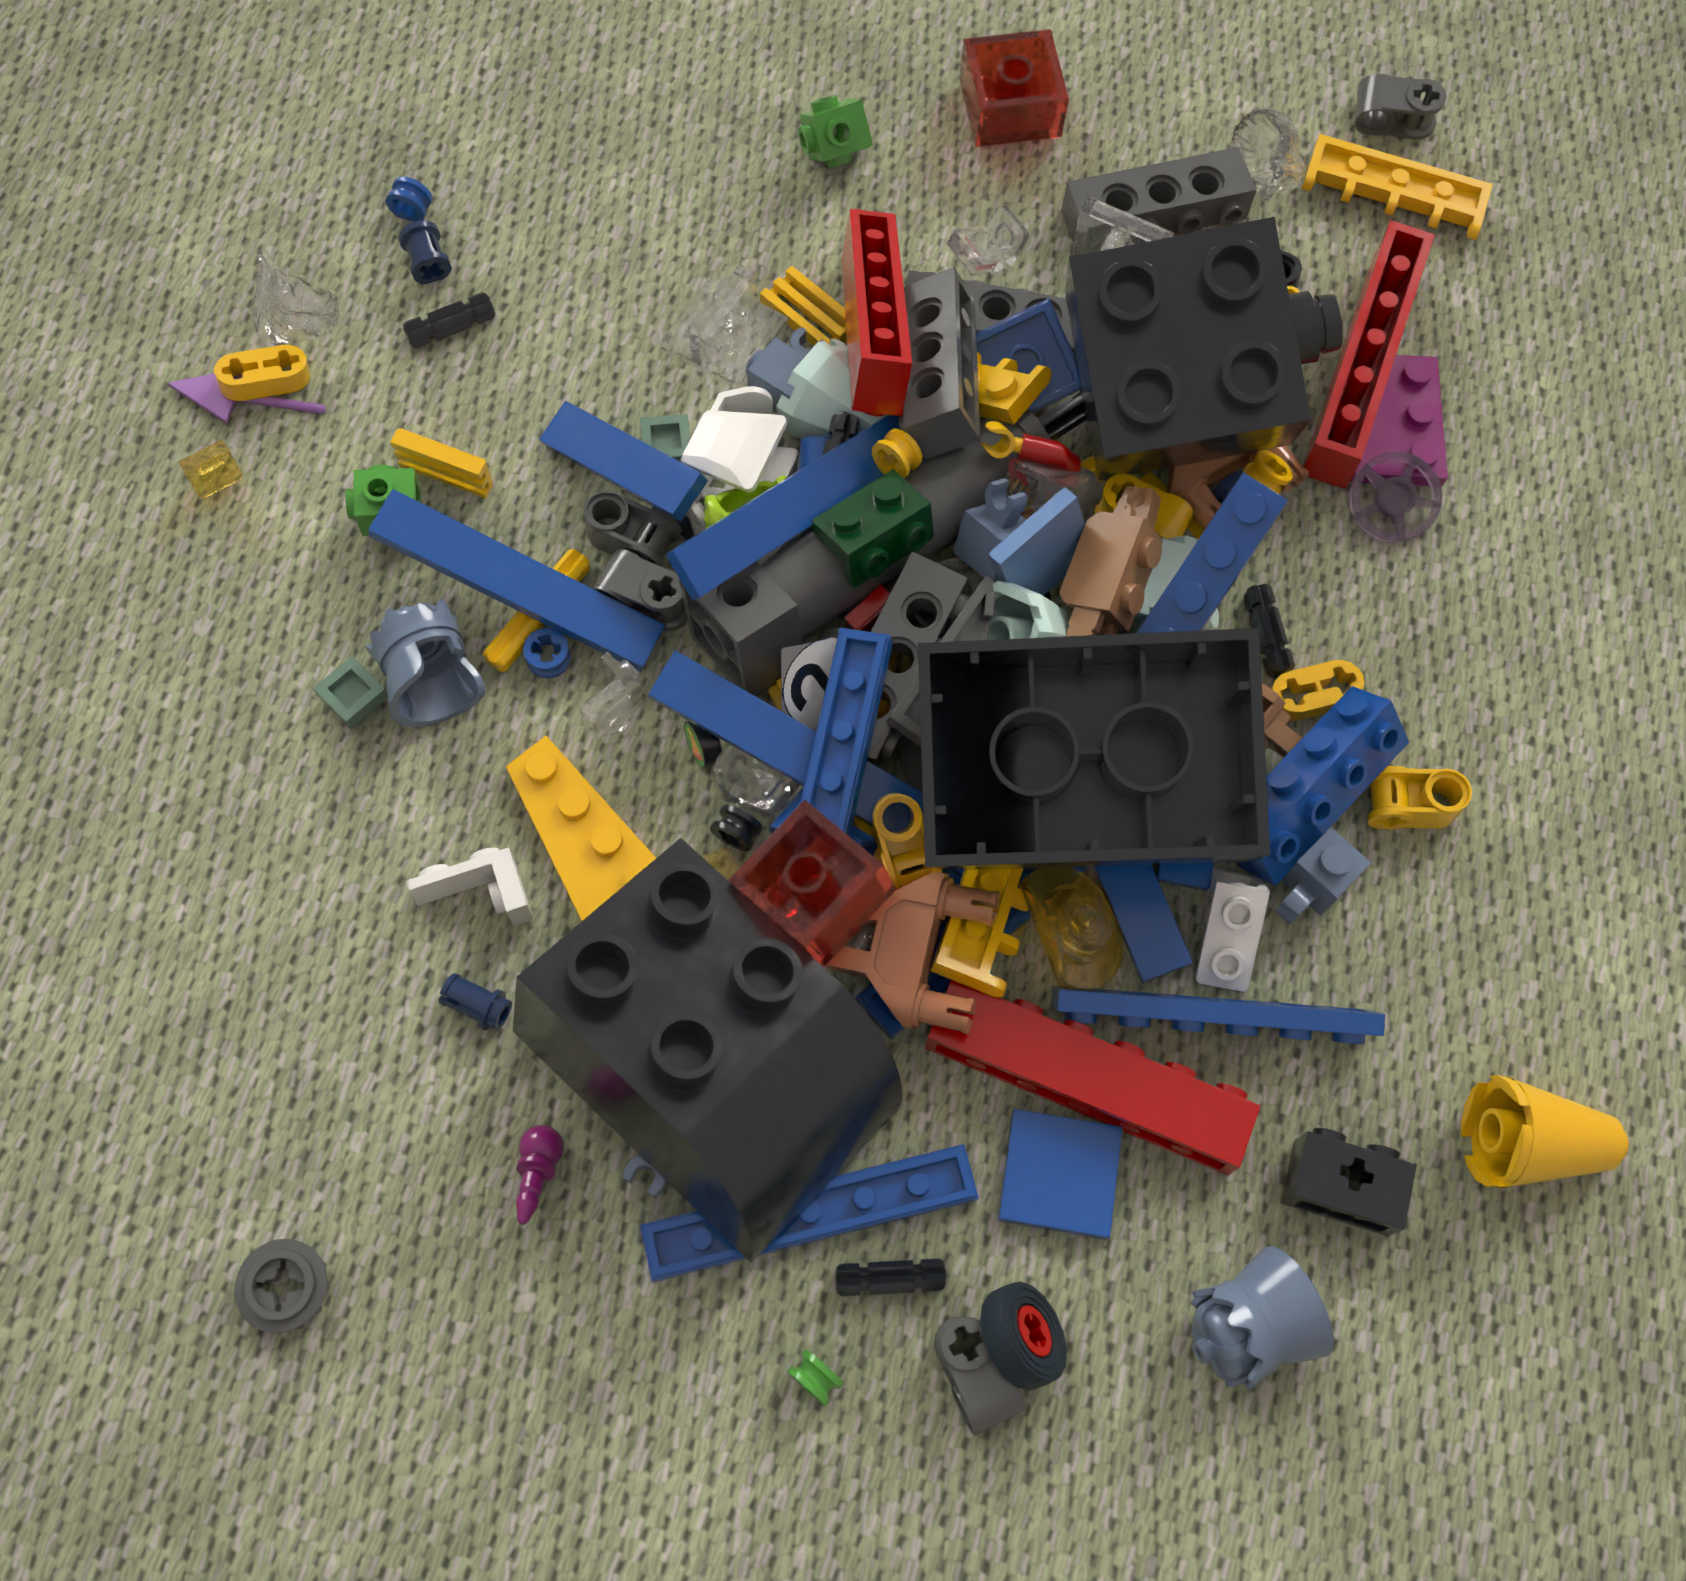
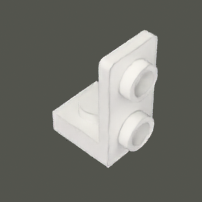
M509 847L502 850L498 848L479 850L473 853L468 861L450 867L445 864L433 865L421 870L418 873V877L406 881L408 891L418 906L489 883L487 884L497 914L506 911L513 926L534 920L516 862Z
M1213 868L1210 889L1207 890L1211 903L1195 978L1199 984L1245 992L1249 988L1270 890L1263 879L1255 875Z

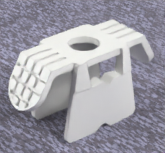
M748 386L719 393L711 410H707L703 414L682 455L681 463L700 472L708 480L686 513V516L700 531L706 529V523L703 520L705 514L697 505L700 498L704 499L707 495L717 496L721 492L734 488L747 493L753 492L759 482H774L780 476H785L786 478L791 476L799 459V452L796 448L777 447L787 426V420L783 415L771 414L773 410L772 396L763 388ZM713 478L726 483L724 489L709 487Z

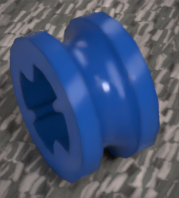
M405 176L395 179L392 191L388 193L385 202L390 211L397 217L414 222L424 219L426 209L430 207L433 197L428 188L421 182Z
M550 628L538 629L525 640L523 647L524 657L528 668L533 674L549 679L558 677L569 667L571 655L568 642L559 631ZM553 645L555 653L560 654L558 656L552 654V661L542 662L540 655L536 654V651L543 653L542 646Z

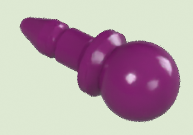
M537 1125L528 1129L520 1140L519 1152L521 1158L517 1162L516 1170L522 1176L519 1188L520 1194L517 1195L516 1211L518 1223L521 1225L527 1224L538 1208L540 1201L538 1197L541 1196L544 1181L551 1180L554 1177L556 1171L554 1165L563 1154L564 1144L561 1135L556 1129L547 1125Z

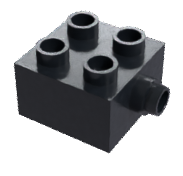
M1275 217L1069 257L1065 296L1098 481L1109 479L1116 474L1126 473L1132 475L1292 445L1311 421L1301 365L1317 362L1320 353L1326 354L1341 349L1343 340L1341 313L1334 294L1315 295L1314 298H1312L1309 291L1288 294Z

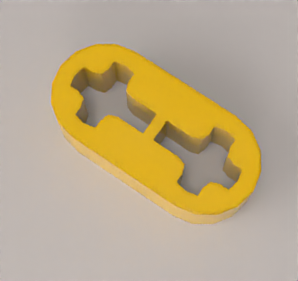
M278 345L231 353L220 358L214 366V374L221 394L233 401H247L293 393L303 389L310 381L307 357L304 351L292 345ZM291 366L292 368L289 371H282L284 367ZM243 375V378L234 379V376Z
M1333 660L1281 674L1275 680L1271 689L1282 699V695L1287 688H1290L1293 694L1309 691L1308 694L1302 697L1298 705H1295L1292 699H1283L1286 703L1283 710L1292 717L1289 721H1299L1326 714L1344 695L1339 687L1322 689L1328 686L1334 676H1336L1339 683H1348L1349 687L1344 694L1351 686L1363 690L1364 677L1360 669L1353 663L1345 660Z

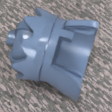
M440 599L436 606L428 603H417L415 606L401 607L396 611L388 609L385 612V617L381 620L380 632H370L372 644L365 645V648L379 665L382 673L387 677L390 715L397 723L410 727L436 725L468 711L483 698L485 694L483 679L464 657V640L459 630L456 614L452 615L443 599Z
M1268 1246L1260 1251L1232 1281L1226 1280L1215 1286L1192 1291L1194 1299L1191 1301V1304L1197 1309L1193 1316V1326L1191 1328V1335L1194 1340L1192 1342L1193 1352L1200 1363L1206 1364L1209 1362L1215 1374L1226 1381L1227 1387H1234L1245 1383L1247 1391H1250L1264 1378L1274 1373L1280 1365L1327 1357L1333 1350L1334 1336L1332 1325L1319 1293L1295 1260L1277 1247Z

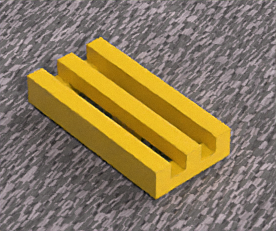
M790 266L785 271L783 279L778 277L773 281L772 289L765 288L760 292V303L794 331L801 327L806 329V341L812 346H815L821 339L830 344V339L779 298L783 295L799 308L802 314L831 334L833 337L830 339L836 338L841 342L847 339L845 308L793 266Z
M397 428L390 441L391 446L396 448L394 454L399 458L398 464L402 468H414L418 474L485 499L493 487L487 462L483 458L402 428Z

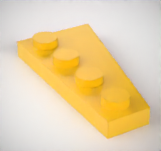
M544 736L506 766L508 774L581 921L656 859L547 736Z

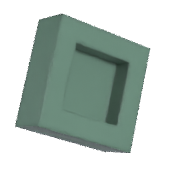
M688 414L640 418L642 442L681 462L682 455L690 441Z
M353 656L313 688L317 697L350 730L388 699L386 689Z

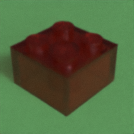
M1051 29L963 39L959 80L975 147L1062 137L1069 97Z
M806 800L790 814L729 879V882L822 967L829 963L897 890L887 870L879 860Z

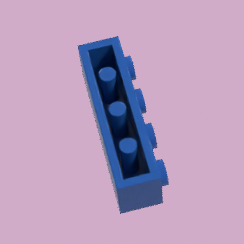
M1351 686L1266 776L1270 856L1253 862H1236L1238 867L1276 886L1297 861L1326 833L1407 746L1409 740L1391 700Z

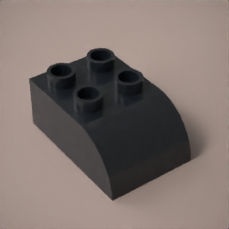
M1259 628L918 643L925 867L937 869H1037L1253 862L1270 856Z
M682 838L678 839L516 978L513 1032L750 1263L761 1254L897 1113L902 1103V1084L894 1058L879 1030L862 1006L835 977Z

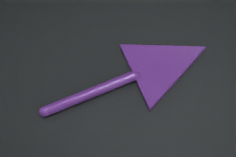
M214 373L168 383L169 387L226 424L228 423L236 401L227 399L221 394ZM243 375L234 376V379L243 378ZM276 397L239 401L324 414L326 412V407L322 404Z

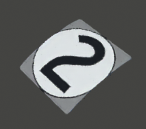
M838 636L781 649L782 712L813 730H817Z

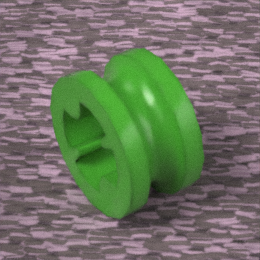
M805 1349L801 1353L803 1358L801 1365L798 1367L791 1366L787 1373L811 1396L826 1407L830 1402L828 1398L830 1390L833 1388L840 1389L844 1382L821 1360Z

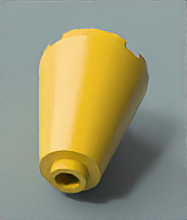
M1492 1075L1489 1076L1492 1080L1488 1083L1478 1082L1472 1088L1464 1104L1461 1120V1137L1471 1136L1473 1155L1463 1154L1465 1163L1474 1179L1486 1187L1507 1188L1612 1171L1620 1165L1628 1152V1136L1620 1121L1614 1116L1511 1077Z

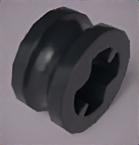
M723 805L719 811V815L722 818L720 821L712 823L710 831L720 841L740 851H751L754 846L751 837L759 835L763 830V825L748 812L732 805Z

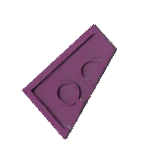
M1396 355L1363 458L1350 482L1443 487L1448 479L1438 357Z

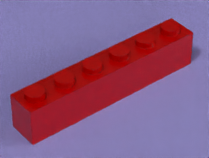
M850 208L841 260L852 411L864 412L867 415L876 417L884 415L902 416L912 368V356L896 215Z
M1390 220L1374 253L1303 463V468H1306L1309 472L1307 477L1346 489L1358 468L1367 446L1435 234Z
M951 980L946 994L976 999L974 1015L956 1011L951 1013L969 1017L970 1020H973L969 1034H965L962 1031L932 1025L924 1049L1103 1124L1122 1127V1132L1227 1176L1240 1168L1261 1105L1247 1100L1248 1094L1245 1091L1225 1083H1217L1216 1087L1196 1079V1072L1175 1062H1166L1165 1065L1145 1058V1052L1131 1043L1115 1041L1114 1044L1096 1038L1093 1036L1094 1031L1080 1022L1064 1020L1062 1024L1043 1016V1009L1029 1001L1014 999L1012 1003Z

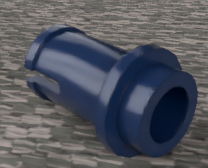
M453 973L447 978L440 991L442 996L438 998L440 1005L450 1007L478 1021L479 1028L485 1031L490 1028L499 1030L506 1022L512 1009V1001L506 999L504 991L497 989L491 992L462 978L457 973Z

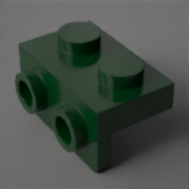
M894 469L811 520L814 535L844 562L846 579L854 588L870 578L879 576L887 567L909 553L920 550L934 536L931 502Z

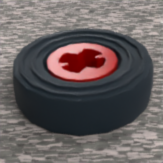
M1021 1281L992 1291L982 1304L980 1324L985 1346L992 1362L1001 1375L1016 1388L1027 1391L1038 1389L1059 1379L1066 1367L1067 1346L1064 1331L1056 1312L1045 1296L1032 1285Z

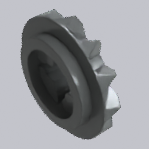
M278 1239L261 1245L245 1259L236 1277L234 1293L240 1314L250 1325L264 1332L281 1334L303 1328L306 1322L322 1311V1302L330 1288L325 1269L326 1263L311 1246L297 1240ZM286 1265L289 1279L304 1285V1289H297L296 1292L287 1293L285 1302L278 1304V1295L269 1292L267 1289L260 1288L261 1284L270 1285V1282L279 1281Z

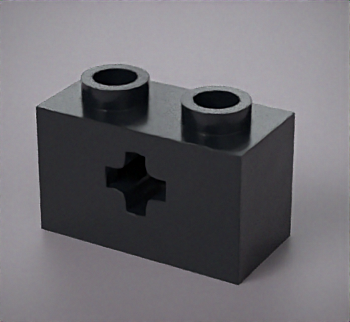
M1314 1128L1313 1132L1307 1131L1294 1140L1281 1204L1384 1236H1391L1405 1230L1417 1164L1399 1159L1400 1152L1393 1148L1376 1144H1369L1366 1148L1346 1143V1136L1340 1132L1326 1128ZM1346 1168L1350 1169V1179L1359 1182L1358 1186L1353 1189L1348 1188L1349 1179L1339 1175Z

